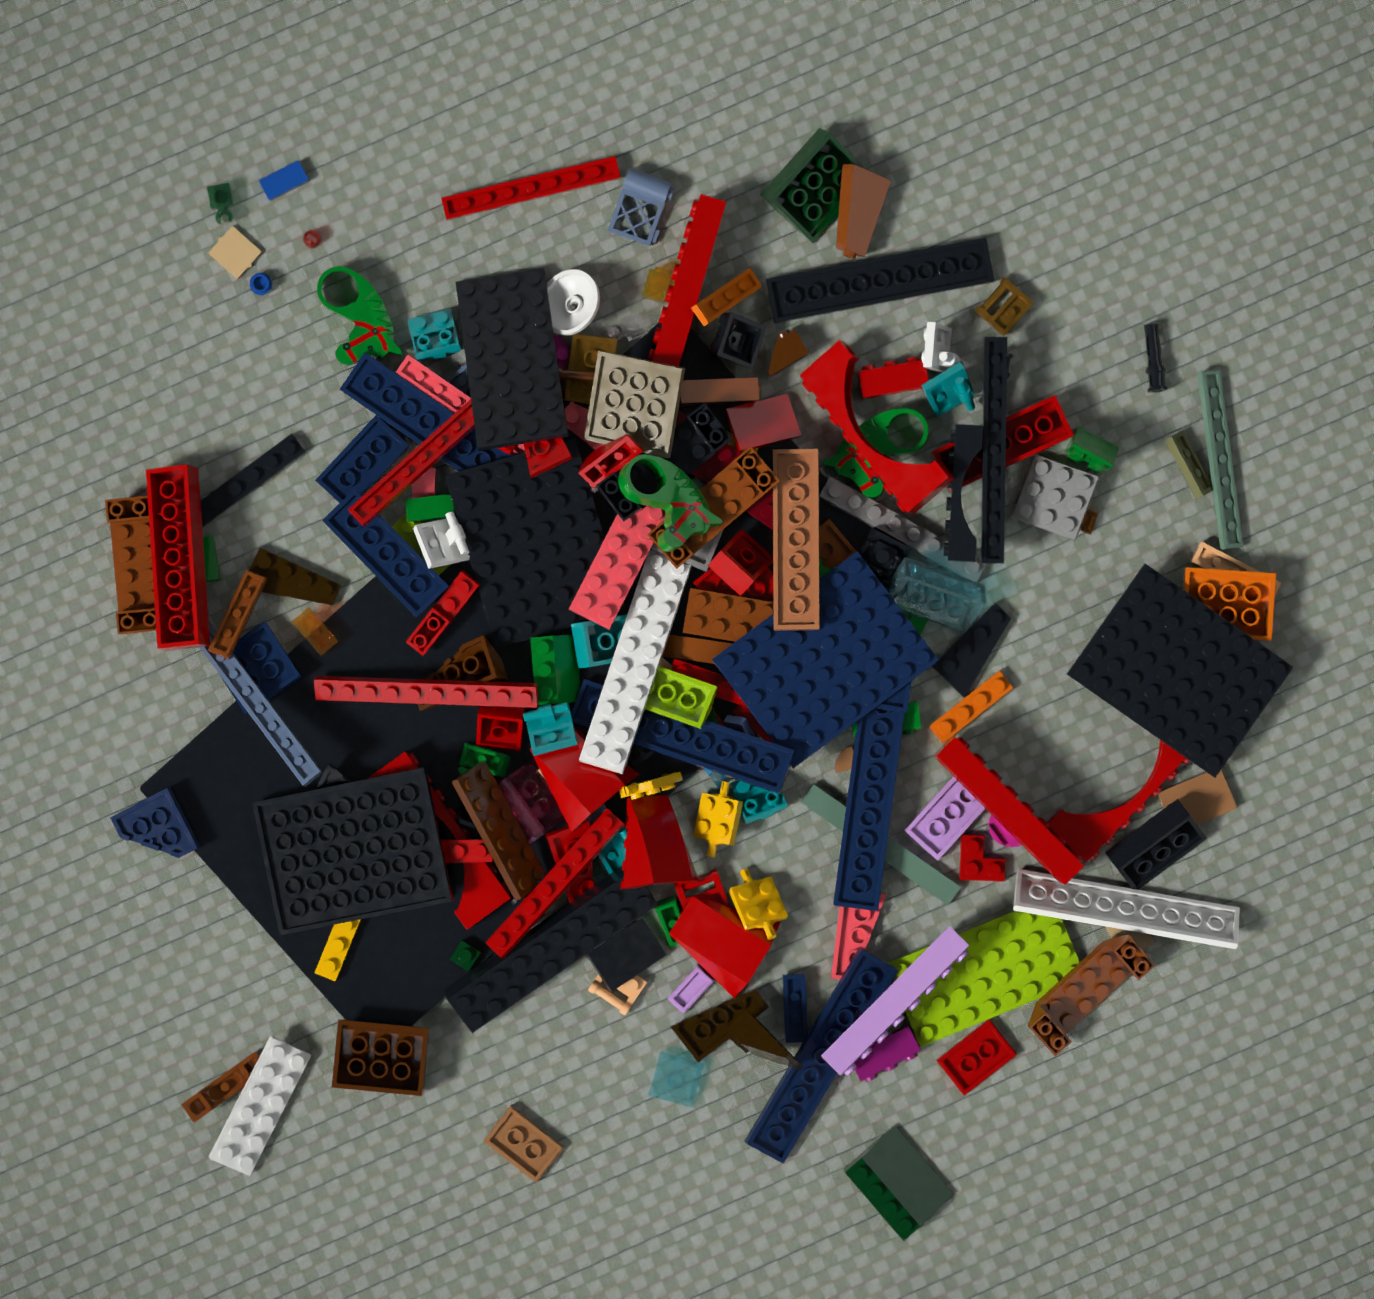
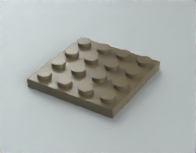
M603 350L598 351L584 440L607 444L629 434L643 448L641 453L670 458L685 368Z

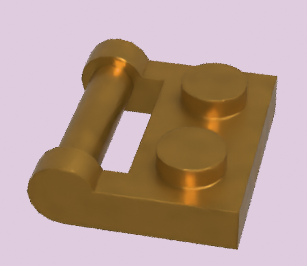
M1005 277L1000 280V285L985 302L974 309V312L979 317L984 319L1003 337L1034 304L1032 300ZM1007 290L1011 292L1012 295L991 316L988 313L989 309Z

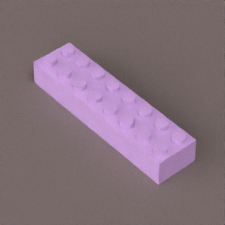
M949 926L821 1057L840 1076L843 1074L848 1076L857 1067L854 1063L859 1058L864 1060L873 1051L871 1046L876 1041L880 1044L889 1035L887 1030L892 1025L896 1028L905 1019L903 1014L908 1009L912 1012L921 1003L918 998L923 993L929 995L937 986L935 981L939 977L944 979L952 971L951 965L955 961L960 963L968 955L967 949L969 945Z

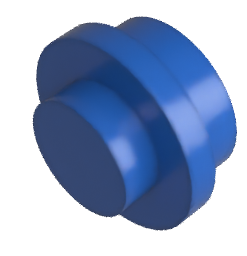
M256 273L250 279V288L257 295H265L272 289V280L265 273Z

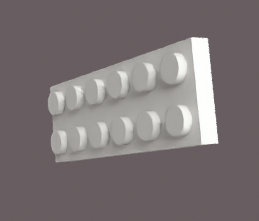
M273 1036L269 1037L209 1155L211 1160L246 1175H251L311 1057L310 1053Z

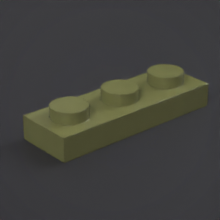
M1182 430L1165 439L1169 451L1173 454L1180 471L1186 478L1190 490L1194 493L1196 499L1213 491L1212 483L1184 431Z

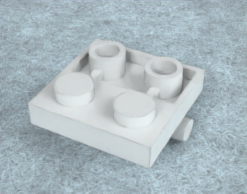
M927 322V328L924 330L925 350L922 352L923 367L942 373L948 367H952L959 362L963 365V359L957 354L950 352L952 328L936 322Z
M453 511L445 514L446 519L418 524L413 528L429 569L470 559L468 555L469 549L465 542V533Z

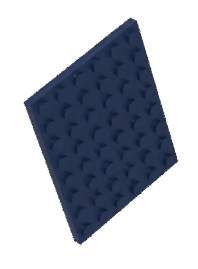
M858 551L819 579L820 630L774 631L773 613L712 659L774 744L795 750L791 763L793 769L939 661Z

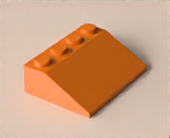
M1185 567L1182 588L1184 591L1254 640L1272 641L1276 573Z

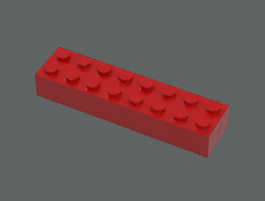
M700 194L699 200L694 199L689 215L693 220H688L683 238L687 239L686 243H681L677 259L681 260L680 264L675 263L671 281H674V286L669 285L664 301L668 303V306H663L658 321V323L662 324L661 329H656L652 342L653 345H656L655 350H650L647 359L649 361L679 367L694 316L691 308L698 302L727 201Z
M185 464L147 469L146 482L157 649L171 651L210 646L199 468Z
M951 737L933 757L1060 884L1066 885L1084 867L1081 863L1083 858L1075 850H1068L1065 847L1067 842L1058 833L1052 834L1048 830L1051 826L1042 817L1036 818L1032 814L1035 810L1026 801L1020 802L1016 798L1019 794L1010 785L1004 786L1000 782L1003 778L994 769L988 770L984 766L986 761L978 753L972 754L968 750L970 745L962 737Z

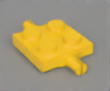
M681 772L665 773L659 778L638 784L632 783L629 786L623 787L619 792L621 798L630 796L631 800L643 797V792L646 795L661 792L659 787L662 788V791L675 788L674 783L683 779Z
M722 781L719 794H701L693 837L704 839L709 843L706 855L715 858L718 845L727 844L734 846L743 801L734 800L728 796L730 782Z
M743 869L740 871L744 883L731 887L729 890L745 931L753 928H764L767 939H774L777 935L772 925L778 921L786 920L788 914L772 876L753 880L749 869Z

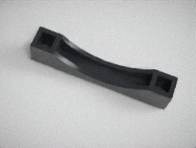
M956 424L955 429L950 431V443H954V452H949V465L953 466L952 476L955 479L947 485V488H951V497L946 499V511H950V520H945V533H949L948 542H944L943 556H947V561L974 563L976 559L977 539L971 532L964 517L961 490L968 466L982 449L983 426Z

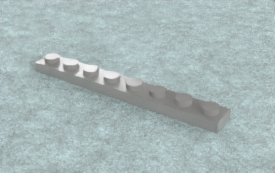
M832 477L828 478L819 495V498L974 584L977 583L986 566L978 558L975 559L974 563L947 561V556H943L944 542L947 541Z

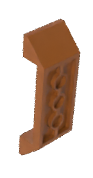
M750 446L700 489L710 512L719 517L723 523L716 527H709L707 532L702 535L689 536L682 546L672 552L663 551L657 543L659 534L665 530L664 520L647 535L677 569L774 487L780 479Z
M138 496L105 500L107 522L110 523L117 591L118 612H116L118 635L156 631L148 497Z
M1129 934L1103 941L1036 1002L1028 1027L1056 1057L1072 1042L1066 1034L1131 974L1140 980L1156 965Z

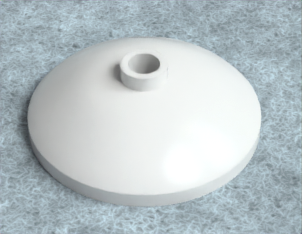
M571 269L555 275L547 283L553 332L565 336L573 335L585 329L594 319L600 303L599 288L595 280L581 270Z

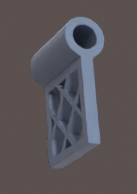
M630 167L608 231L648 246L651 245V242L656 243L660 232L656 228L666 200L671 201L675 188L671 187L672 182ZM625 194L634 197L638 205L627 212L622 204ZM638 199L643 200L646 203L640 205ZM650 203L659 206L656 215L647 219L642 207ZM622 208L624 213L618 216L620 209ZM640 209L645 221L633 226L628 214ZM626 216L631 228L624 231L614 229L616 220ZM654 219V222L651 227L649 221ZM645 223L650 230L647 240L639 238L635 231V228ZM632 230L634 235L628 234L626 232Z

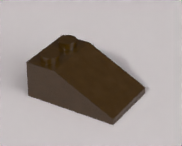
M747 1010L727 1028L732 1034L730 1039L746 1054L750 1051L760 1058L799 1070L803 1068L776 1037Z

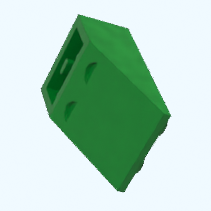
M1079 426L1067 445L1065 452L1068 453L1067 457L1077 463L1083 461L1089 464L1087 466L1088 469L1099 474L1113 467L1119 447Z

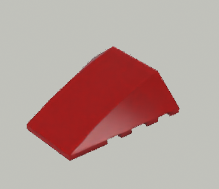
M575 727L578 745L536 756L533 755L571 832L587 820L593 812L619 790L640 775L628 765H626L624 773L620 774L580 762L579 758L587 736Z
M668 795L640 797L633 800L627 798L625 822L627 838L624 839L626 853L625 861L622 864L624 881H621V889L677 882L679 885L700 883Z
M694 895L691 896L669 932V935L733 998L749 983L774 940L772 938L771 940L767 939L764 928H753L745 931L736 908ZM781 921L772 925L775 933H777Z

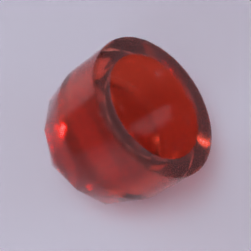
M308 230L303 235V242L308 248L314 249L321 244V236L315 230ZM309 234L312 237L316 238V243L306 238L307 235Z

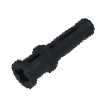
M1158 323L1144 325L1148 367L1145 372L1148 374L1149 379L1147 391L1148 393L1164 392L1168 390V387L1165 386L1164 380L1166 368L1162 365Z

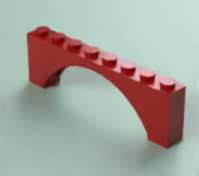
M838 340L800 374V377L804 380L802 385L808 392H813L817 397L815 399L816 403L823 410L826 408L830 413L829 419L835 426L841 427L844 431L842 433L843 437L847 442L853 443L856 446L857 455L863 461L867 460L871 465L869 469L872 474L877 478L880 477L885 483L883 484L884 489L890 495L894 494L898 500L896 502L898 507L904 513L915 514L955 478L941 461L934 460L931 464L902 463L882 454L866 439L856 421L851 400L852 375L855 363L859 360V357L847 342Z
M1160 740L1159 752L1153 771L1147 782L1132 798L1119 806L1097 813L1075 814L1065 812L1060 808L1047 821L1051 826L1049 829L1053 833H1058L1067 842L1066 845L1083 858V862L1088 860L1092 862L1101 853L1099 849L1102 845H1109L1116 837L1114 833L1119 828L1123 830L1131 822L1129 817L1135 811L1139 813L1147 805L1145 801L1150 795L1155 797L1163 788L1161 784L1166 779L1170 781L1178 773L1176 768L1181 763L1185 765L1190 760Z
M405 751L369 778L418 769L417 765L420 762L413 753L408 754ZM427 773L428 779H429V784H430V783L433 782V780L431 779V777H430L429 774ZM430 784L436 816L447 825L456 839H470L473 837L466 826L461 827L457 822L458 816L452 807L448 809L444 804L446 798L439 789L435 791ZM487 862L464 863V888L459 907L454 913L466 930L512 897L509 894L511 891L505 880L501 882L496 876L499 871L492 862L489 864Z

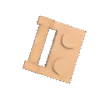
M599 974L587 991L592 994L596 993L618 1008L619 1012L625 1016L647 981L636 975L618 987L619 991L628 996L626 1002L600 986L602 979Z

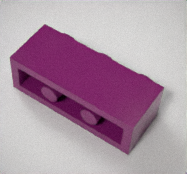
M905 1025L889 1033L880 1044L876 1041L871 1046L873 1051L864 1060L859 1058L854 1063L857 1066L855 1071L860 1081L865 1080L869 1082L878 1077V1072L884 1069L888 1072L898 1067L897 1062L903 1059L907 1062L918 1056L917 1052L921 1050L909 1026Z

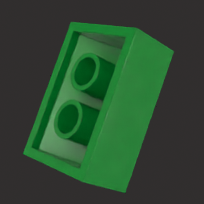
M573 635L532 637L534 683H538V705L576 702L581 686Z

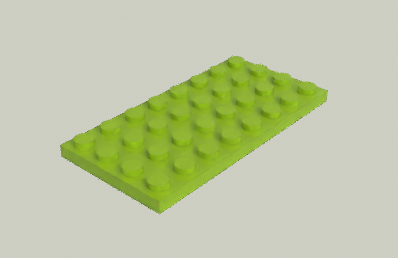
M1012 911L958 933L969 945L967 949L968 955L960 963L955 961L951 965L952 971L944 979L939 977L935 981L937 984L935 989L929 995L923 993L918 998L921 1003L912 1012L908 1009L906 1015L919 1047H923L1041 998L1080 963L1063 920L1049 916ZM929 946L888 962V964L898 969L897 974L892 980L893 983Z

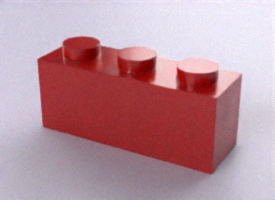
M919 357L907 358L906 363L897 364V361L885 362L884 367L875 368V365L863 366L862 371L857 373L862 400L923 389L921 385L929 381L927 368L923 367L922 360H919Z

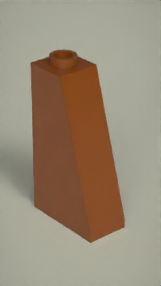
M844 164L842 167L836 249L843 251V256L855 259L856 256L865 257L891 180L855 164Z
M758 377L683 380L679 407L701 406L704 403L706 405L755 402L761 396V384L758 383Z

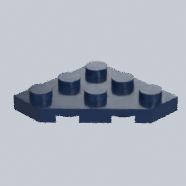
M170 787L110 817L120 838L140 843L142 846L157 851L166 852L171 856L180 858L200 848Z

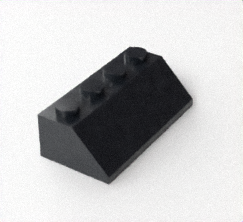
M1177 799L1139 828L1132 831L1120 842L1113 845L1105 853L1131 888L1138 890L1205 841L1207 837Z

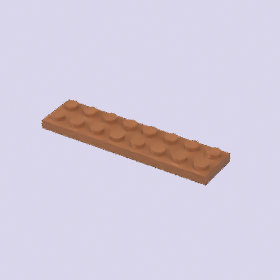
M777 449L773 450V472L780 479L773 487L774 631L820 630L819 450Z

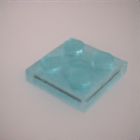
M660 1051L649 1096L692 1107L704 1063Z

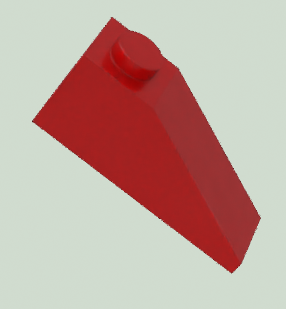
M626 434L599 447L583 459V464L580 466L578 473L595 488L598 483L643 452V448L629 434Z

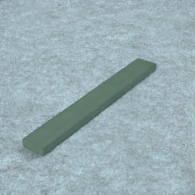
M1221 370L1199 371L1197 374L1220 550L1240 548L1244 546Z
M813 784L801 803L843 832L846 806ZM888 836L885 862L949 905L961 887Z

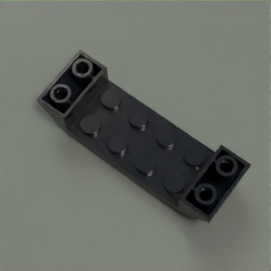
M704 403L689 414L686 420L675 427L671 457L661 458L673 463L688 476L716 455L732 438ZM641 464L632 466L630 480L635 489L643 494H654L659 480L656 479L653 471ZM620 469L616 473L610 474L596 486L624 522L647 506L633 503L622 494L618 484Z

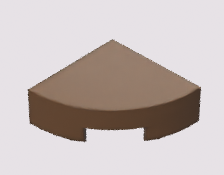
M852 746L844 749L838 755L835 762V773L851 770L853 759Z

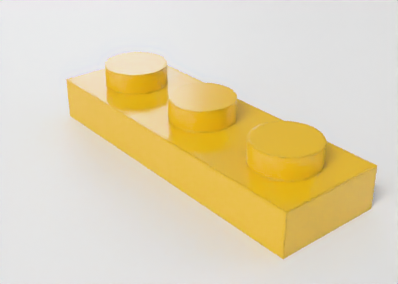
M361 919L333 926L315 970L316 974L333 981L337 980Z

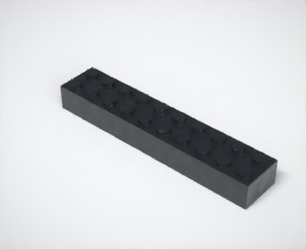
M621 866L592 888L579 895L574 901L569 902L529 930L504 959L495 954L444 989L447 1001L471 1033H474L655 907L658 903L647 886L621 889V881H624V871H622Z

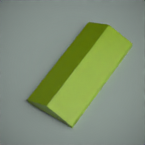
M659 666L645 710L701 729L711 712L718 687Z

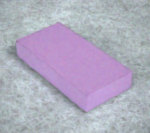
M697 965L667 999L684 1014L714 980Z

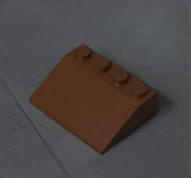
M338 1019L332 1088L422 1096L425 1087L429 1028Z

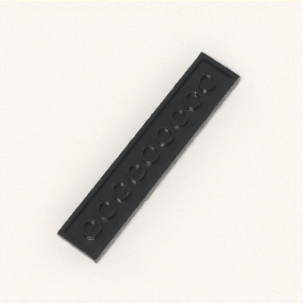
M986 237L766 279L774 324L995 282Z

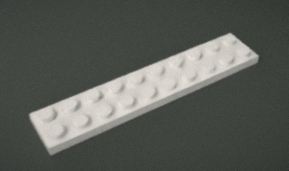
M650 549L579 758L580 762L616 773H624L692 568L690 564L684 562L676 569L664 554Z
M1018 869L1016 874L1014 911L1236 949L1238 946L1240 907L1073 878L1066 885H1063L1051 874Z

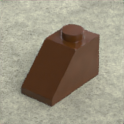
M787 329L777 336L778 340L775 342L768 371L770 378L809 354L796 330L790 332Z

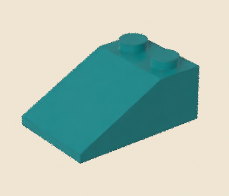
M627 614L616 616L609 630L592 621L571 624L578 668L599 666L612 662Z

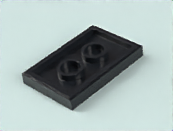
M640 918L586 954L610 992L667 955L643 918Z

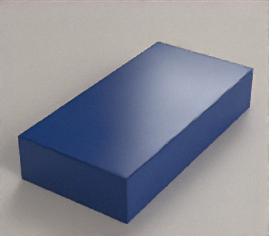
M299 160L260 179L259 182L268 200L272 201L309 182V179Z

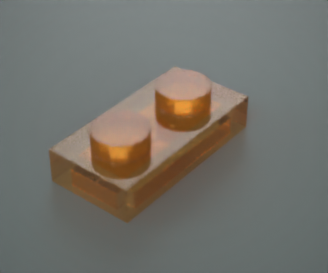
M310 607L292 621L321 656L339 642Z

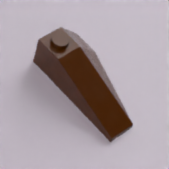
M483 635L463 644L452 658H448L443 662L444 665L435 673H431L425 679L505 682L508 680L502 659L486 636ZM418 704L420 711H424L442 704Z

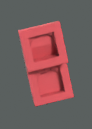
M430 468L412 484V498L436 496V468Z

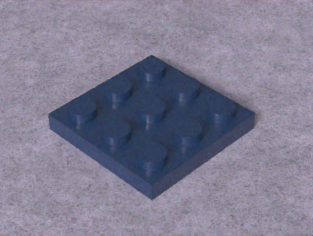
M264 621L239 639L233 653L268 700L302 678V675L267 622ZM226 684V686L228 687L231 694L241 707L244 714L249 715L247 710L244 708V706L241 704V702L238 700V698Z

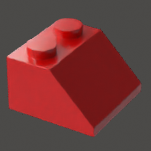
M741 529L707 566L741 596L773 562V557Z
M479 706L476 746L521 751L525 707Z

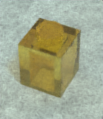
M655 267V270L649 269L642 293L643 298L664 303L671 281V275L667 274L668 270L660 267Z

